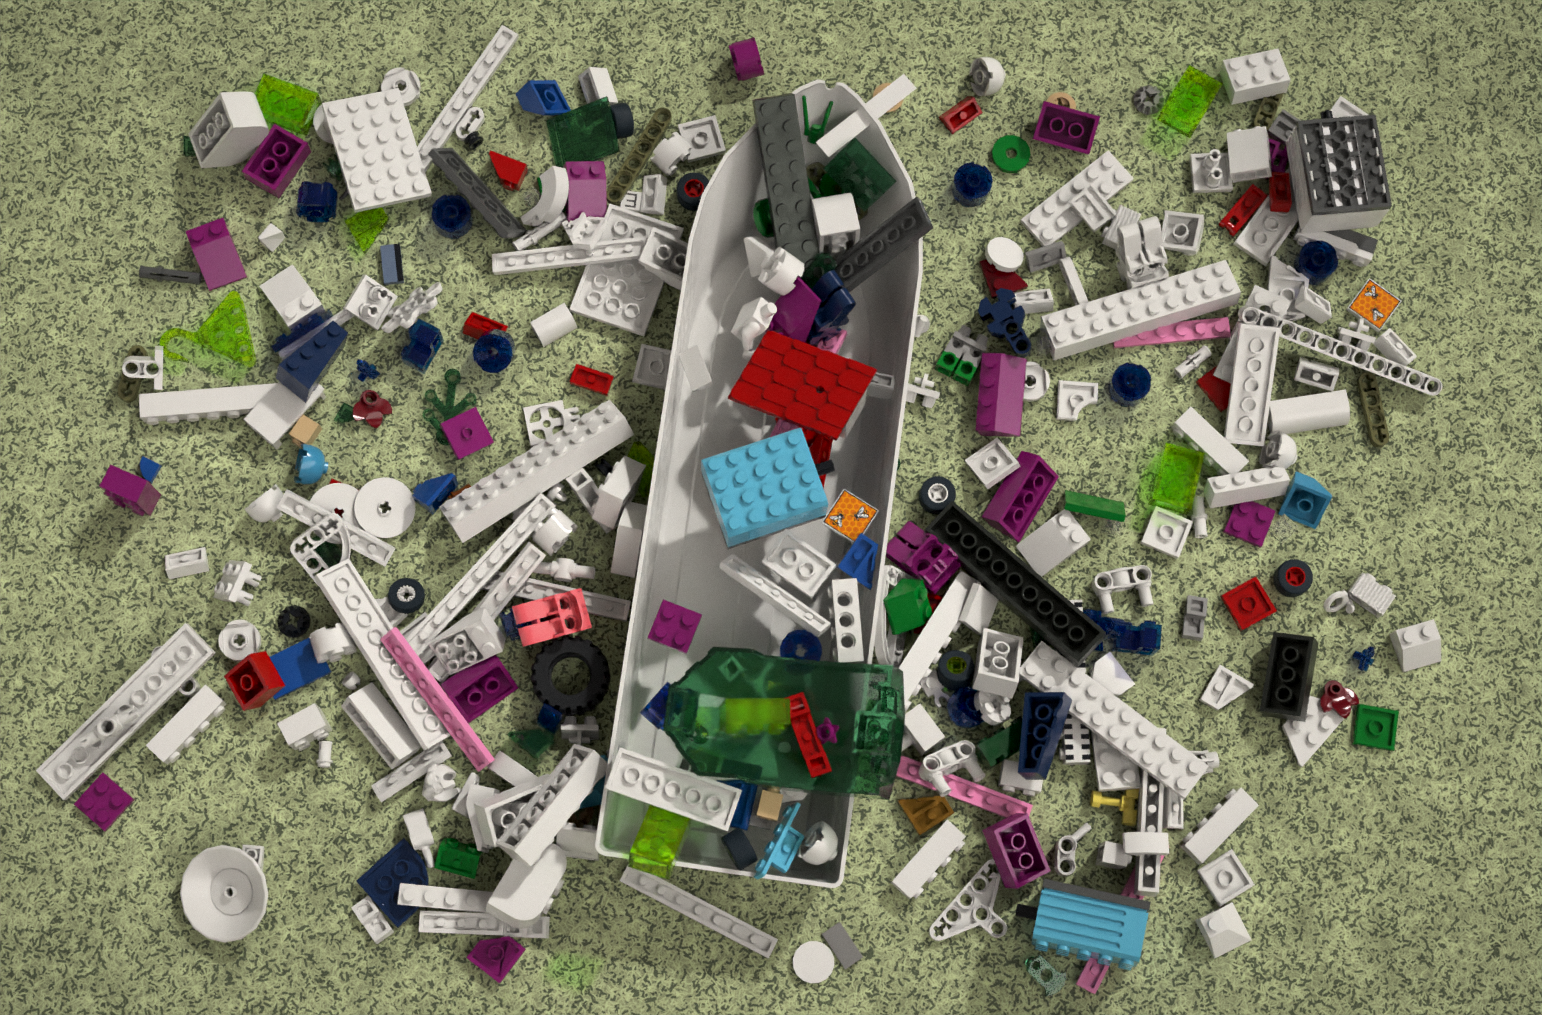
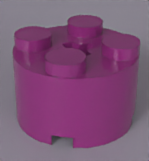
M754 37L729 45L738 81L765 75Z

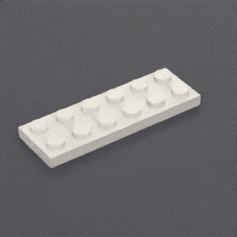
M1108 150L1023 217L1020 222L1042 247L1053 244L1083 221L1070 204L1071 199L1093 184L1104 199L1108 201L1131 183L1134 178Z
M1239 323L1224 438L1229 443L1264 446L1280 335L1279 327Z
M619 748L605 787L609 791L727 832L742 792L741 789L623 748Z

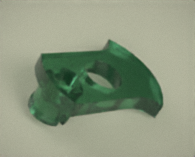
M821 252L810 267L803 272L800 278L810 289L821 278L813 275L815 267H822L824 274L837 267L831 254ZM830 258L831 263H824V259Z
M1041 955L1029 957L1026 960V971L1044 988L1045 996H1052L1062 989L1066 981L1065 971L1058 972ZM1049 969L1051 977L1046 981L1042 980V971Z

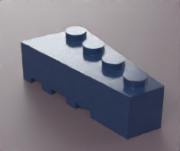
M332 321L278 365L276 379L306 403L312 392L317 388L320 380L328 372L331 364L334 363L345 347L348 332Z
M1065 692L1025 693L1018 773L1026 780H1046L1072 703V699Z

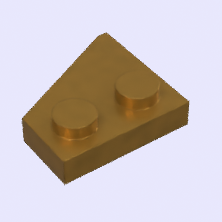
M933 796L901 799L898 801V804L919 836L954 814L945 797Z

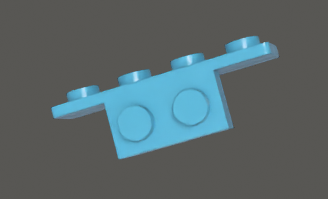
M796 802L791 806L788 805L783 811L782 816L784 818L773 831L775 836L764 849L766 854L755 867L757 871L754 876L755 879L758 880L764 877L770 865L782 873L788 871L805 837L790 826L801 806L800 803Z

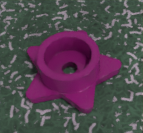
M825 717L823 724L816 727L817 736L821 740V744H825L828 741L834 744L837 743L836 732L839 729V725H832L828 717Z

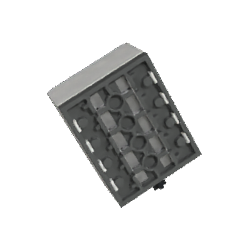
M1325 110L1320 112L1321 119L1298 121L1288 140H1286V148L1300 231L1302 233L1378 226L1392 207L1376 115L1333 118L1332 111Z

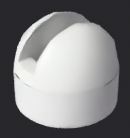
M352 671L343 679L342 684L346 688L354 690L357 688L355 684L360 685V678Z

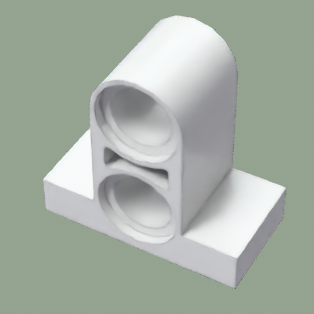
M155 346V357H126L122 365L124 375L131 378H154V389L162 390L163 346ZM132 362L135 363L138 368L134 371H130L126 368V365ZM151 363L158 366V369L154 372L147 369V366Z

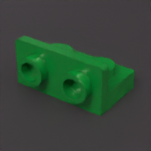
M444 838L439 846L434 868L475 879L483 852L477 850L476 844H465L455 838Z

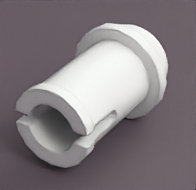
M319 741V755L316 760L318 767L329 768L330 764L333 763L331 760V741Z

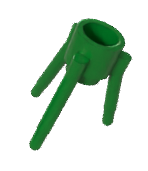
M802 96L805 127L803 135L808 136L807 141L809 143L817 144L816 142L824 136L833 101L829 102L822 125L813 124L809 128L806 96Z

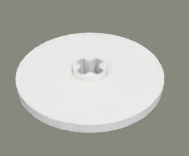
M387 477L377 478L369 481L359 490L354 502V513L358 524L365 532L379 538H391L404 532L412 523L415 515V500L411 491L402 482ZM386 502L390 511L387 510L385 513H382V509L379 506Z
M344 483L329 484L319 489L311 498L310 502L330 513H335V508L338 510L342 509L344 511L342 519L362 529L354 513V502L359 490L353 486ZM313 531L319 538H322L320 531ZM331 537L326 540L329 543L342 544Z

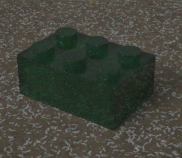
M856 138L823 168L844 192H851L854 202L864 212L896 182Z

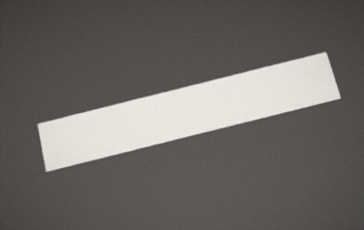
M903 74L865 104L877 118H880L917 88ZM858 109L816 143L830 157L867 128L870 123Z

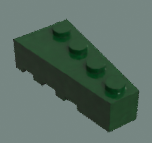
M1021 716L1010 722L1012 724L1010 727L1005 729L1003 726L993 732L994 736L987 739L985 737L976 743L975 754L986 771L1020 751Z

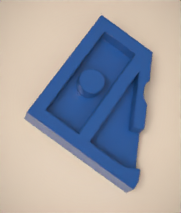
M860 533L837 568L850 577L857 578V582L871 590L878 544Z

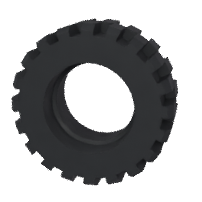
M567 635L559 640L557 638L551 640L552 643L549 645L545 644L542 647V651L536 654L535 662L531 667V682L537 698L548 710H552L558 715L573 716L578 714L581 716L587 711L591 712L598 703L601 704L604 700L603 697L609 690L610 669L605 655L592 641L584 640L580 636L572 638ZM578 658L586 663L590 670V681L587 687L578 694H563L552 683L551 675L553 668L563 659Z

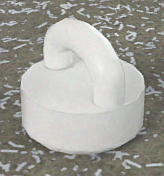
M560 482L557 483L548 492L547 498L550 501H554L555 498L560 501H566L567 496L562 492L565 486Z

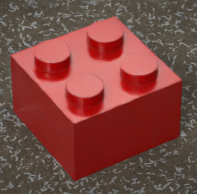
M266 651L249 654L224 675L243 711L261 707L285 687Z

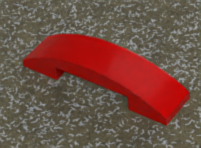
M804 692L783 698L811 778L832 772L827 755L817 736V730Z

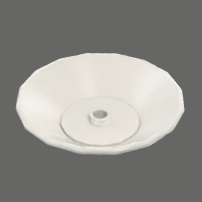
M220 845L206 848L191 860L182 877L180 897L183 912L192 927L207 939L226 943L241 940L257 928L266 913L268 889L265 875L254 858L240 848Z

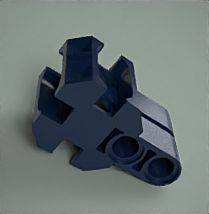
M835 270L825 273L811 289L821 299L807 337L811 345L817 344L821 338H823V341H828L838 335L841 331V328L838 327L849 322L847 315L856 306L855 300L847 288H844L845 285Z
M1000 288L995 291L999 301L991 305L988 298L985 297L980 301L978 314L983 322L990 317L994 320V322L987 325L991 336L1001 339L1005 337L1016 356L1021 358L1028 357L1031 353V343L1022 329L1025 311L1021 305L1012 310L1010 305L1017 302L1015 294L1012 290ZM1009 327H1016L1017 332L1009 334L1007 329ZM1024 343L1028 347L1025 351H1019L1017 346Z

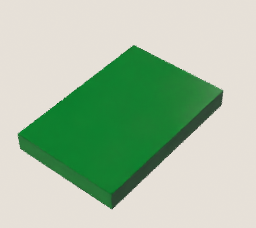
M1068 490L1064 492L1065 510L1119 522L1125 521L1124 502Z

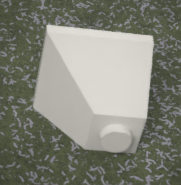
M1232 902L1195 920L1214 958L1251 941Z

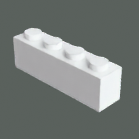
M1192 407L1171 427L1176 437L1179 439L1183 438L1188 443L1187 446L1194 453L1198 452L1203 457L1202 460L1206 465L1212 466L1217 470L1218 476L1239 473L1249 462Z
M1267 467L1207 478L1204 496L1210 508L1286 495L1290 478L1285 468Z
M204 685L146 746L162 762L167 765L170 762L174 763L180 757L182 749L190 747L196 740L194 737L199 732H204L210 726L209 722L224 712V706L227 703L211 688Z
M1242 788L1236 791L1231 789L1225 795L1227 800L1222 805L1218 803L1211 810L1213 814L1208 819L1204 817L1196 825L1198 829L1194 833L1190 831L1182 839L1184 844L1181 848L1198 865L1203 863L1259 806Z
M946 820L893 879L891 884L909 900L912 897L916 899L924 890L922 885L926 881L930 883L938 875L935 872L940 865L944 868L952 859L949 855L953 850L958 852L965 844L962 840L966 836L950 821Z

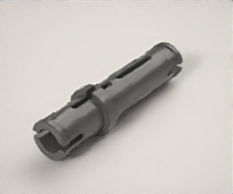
M141 265L139 269V278L156 279L158 282L165 280L200 285L202 278L201 272L164 269L163 266L156 268Z

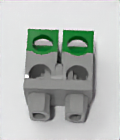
M962 325L958 332L955 331L934 370L951 377L958 361L961 359L952 379L968 387L982 359V353H985L987 349L988 337L979 334L976 340L969 338L972 330Z

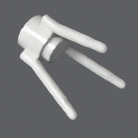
M1189 751L1193 755L1199 756V759L1209 766L1204 774L1211 773L1213 768L1219 767V757L1216 751Z

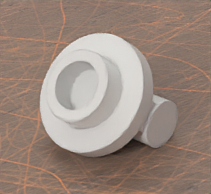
M917 315L915 337H920L921 333L929 329L930 321L926 316Z

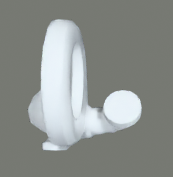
M1344 589L1331 594L1323 604L1326 612H1336L1347 606L1346 612L1349 614L1355 610L1353 601L1348 598V593ZM1336 600V605L1330 608L1331 603Z

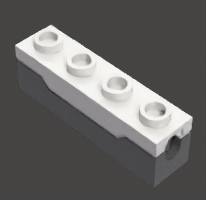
M1299 223L1293 238L1301 246L1309 245L1315 247L1316 251L1320 253L1329 252L1334 254L1335 258L1340 260L1348 259L1359 267L1367 266L1370 263L1378 242L1375 238L1350 229L1302 233Z

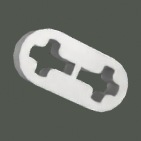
M472 107L466 112L456 128V134L460 141L464 142L470 133L479 130L485 120L482 109ZM478 113L479 119L475 118L472 122V114L476 115ZM469 126V134L462 135L461 130L465 131Z

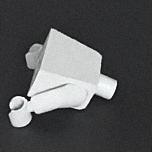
M762 297L742 306L731 331L732 334L742 341V347L744 348L742 358L750 360L755 352V349H752V340L769 327L773 315L777 312L776 305L772 302L769 303L768 300Z

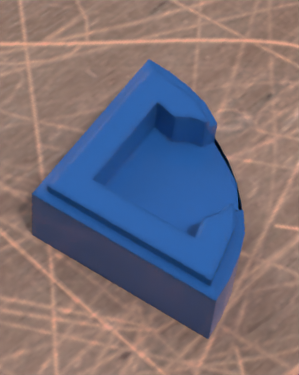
M142 456L140 461L141 473L152 484L162 466Z

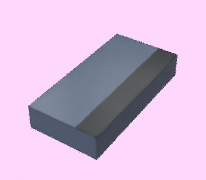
M400 244L380 246L384 285L404 283Z

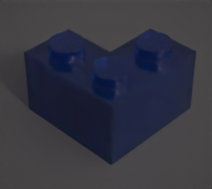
M418 318L417 322L409 328L408 333L411 342L409 346L406 345L403 348L401 359L404 364L425 374L444 339L439 328Z
M1150 620L1144 621L1139 626H1132L1130 622H1120V624L1114 627L1113 651L1153 656L1160 650L1162 625H1157L1156 621Z

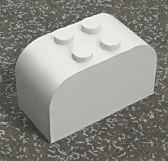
M221 92L188 135L201 168L226 167L248 159L269 134V129L254 93Z
M851 192L811 199L822 269H825L826 266L859 242L860 225Z
M552 843L541 853L540 859L532 866L513 859L487 902L485 911L514 928L524 929L534 925L542 913H548L554 901L552 896L559 894L565 882L562 878L566 870L567 860L563 850Z

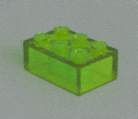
M1189 65L1161 110L1157 120L1191 138L1223 83Z
M263 74L255 91L266 122L307 136L313 123L314 114L322 103L317 92L267 74Z
M1165 443L1161 448L1148 505L1158 506L1187 515L1192 510L1205 453Z
M790 698L725 699L719 706L720 732H726V735H738L739 732H747V735H759L760 732H768V735H780L791 724Z
M649 805L630 850L628 867L669 880L689 833L691 819Z

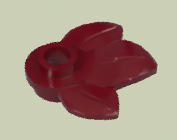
M373 390L362 392L359 402L353 407L354 420L357 422L365 419L367 424L373 428H378L381 425L383 415L392 414L391 404L386 399L380 398ZM366 398H371L373 402L368 403Z
M1330 680L1324 685V695L1320 698V706L1323 712L1326 713L1333 709L1338 715L1346 719L1351 712V705L1359 704L1357 695L1353 690L1343 687L1341 683L1335 680ZM1332 687L1337 690V693L1332 690Z

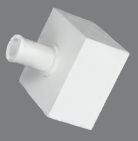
M918 704L901 717L898 725L905 734L891 743V747L894 749L901 745L895 750L899 755L913 744L920 755L923 756L939 744L945 736L923 706Z

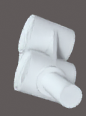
M422 808L403 815L414 850H422L427 867H434L435 861L430 847L435 842L424 809Z
M1085 823L1074 834L1064 836L1056 842L1054 869L1059 876L1065 877L1075 871L1077 841L1092 829L1088 823ZM1063 840L1070 843L1071 848L1069 851L1062 849L1061 843ZM1062 861H1066L1069 864L1070 869L1068 872L1061 870L1060 863Z

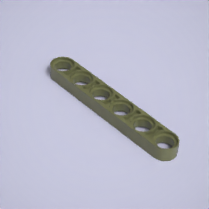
M659 108L653 114L606 191L609 204L616 206L621 204V201L633 186L671 124L672 115L669 109ZM660 114H667L669 118L666 121L658 120ZM651 129H656L659 134L656 137H651L648 135V132ZM645 144L649 146V150L645 153L640 152L638 149L640 145ZM637 160L640 165L637 168H631L629 162ZM622 176H628L630 181L627 184H622L619 182V179ZM616 191L620 193V197L617 200H612L609 197L611 192Z

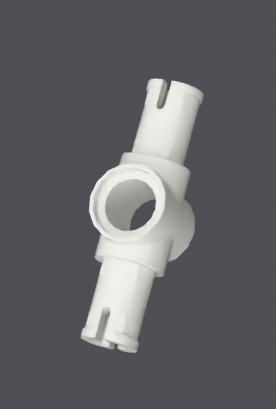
M557 558L552 563L540 562L533 573L550 574L557 581L571 582L576 577L594 579L595 567L580 566L574 563L572 559Z
M132 705L120 714L116 713L110 718L105 717L99 720L94 730L79 738L80 743L83 742L81 744L83 748L87 749L96 742L103 741L108 737L118 736L127 723L140 717V713L136 712L138 710L136 706ZM109 722L113 725L111 732H108L106 729Z

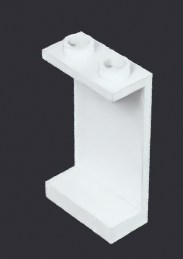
M278 382L244 418V421L277 450L282 445L280 438L319 397L323 400L326 398L323 393L324 388L318 384L305 403L281 382Z

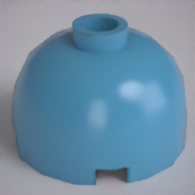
M301 444L303 449L298 451L295 470L299 471L298 477L294 476V481L300 484L316 483L320 480L322 474L327 473L328 462H325V456L319 448Z

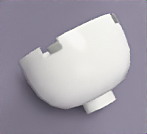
M980 57L974 59L970 67V75H973L975 84L971 83L973 91L978 96H989L1001 89L1006 74L998 60L991 57Z
M1281 431L1272 432L1268 436L1270 441L1267 447L1266 444L1262 446L1259 463L1264 468L1280 467L1287 469L1297 460L1296 443L1290 436Z
M275 484L244 510L258 522H267L269 520L275 522L283 515L281 510L276 507L284 494Z
M822 821V824L820 822L815 823L805 834L804 839H806L804 845H800L797 856L815 865L833 860L838 853L836 849L838 837L835 831L824 821Z

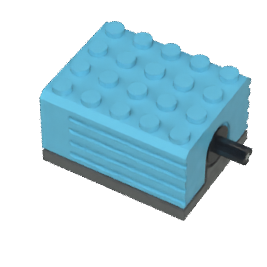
M801 427L701 460V475L727 549L826 517L829 504L819 476L835 471L832 460L814 464Z
M1044 879L1038 908L1017 904L1015 916L1036 920L1032 937V945H1035L1036 950L1047 952L1048 948L1056 950L1058 955L1068 957L1069 953L1076 954V958L1089 961L1090 958L1098 959V964L1110 966L1112 962L1119 964L1118 968L1131 970L1140 961L1151 902Z

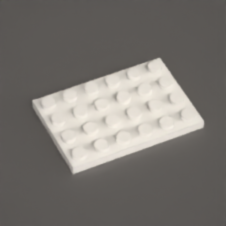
M399 88L322 103V109L354 213L431 196L432 192Z
M609 204L604 217L607 219L608 225L597 242L649 237L652 227L681 239L684 228ZM639 259L586 265L570 306V312L645 336L665 282L638 262Z

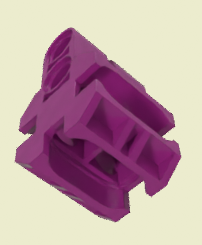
M907 521L896 533L898 539L893 537L887 543L886 557L914 579L923 580L925 588L930 594L935 595L961 566V563L957 560L958 555L947 544L944 543L942 545L936 536L924 532L911 521Z

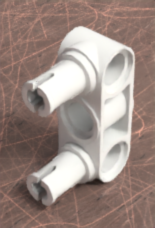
M1139 565L1097 574L1092 580L1091 587L1096 597H1099L1102 614L1114 612L1110 595L1112 592H1120L1132 588L1138 590L1142 607L1153 605L1150 591L1152 583L1151 570L1145 565ZM1142 572L1145 575V580L1138 579L1136 573ZM1103 579L1106 582V587H1100L1097 584V580Z
M967 740L960 741L927 755L919 768V776L923 780L932 783L940 797H944L951 792V788L943 778L944 775H949L960 768H966L974 781L979 782L985 777V773L977 763L974 744Z

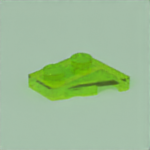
M379 207L361 211L344 220L365 254L381 233L389 218L383 208Z
M636 441L633 443L627 457L646 465L639 486L642 497L649 496L655 457L640 441Z

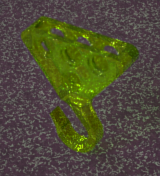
M231 291L198 331L190 332L180 328H172L167 330L160 338L159 345L163 346V354L172 361L190 363L183 356L168 350V343L174 337L185 338L202 348L210 349L248 367H253L257 361L244 301L237 291ZM240 308L237 314H231L233 309ZM238 327H244V330L242 332L235 333V330ZM219 331H224L222 337L216 338V334ZM248 345L246 351H239L241 346Z

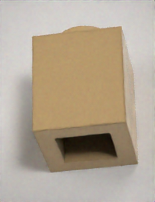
M302 415L289 435L293 439L292 443L302 448L301 444L312 445L322 431V428L315 421Z
M767 788V791L762 790L756 817L777 822L783 795L779 794L780 790L774 788Z

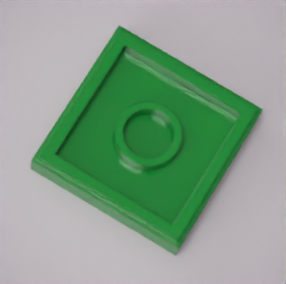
M1358 704L1352 744L1393 752L1395 749L1399 711Z

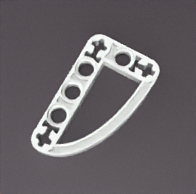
M884 565L874 641L878 663L882 670L887 673H896L901 665L907 631L892 635L891 627L889 626L886 639V609L883 599L888 595V588L893 589L902 578L914 579L892 565Z

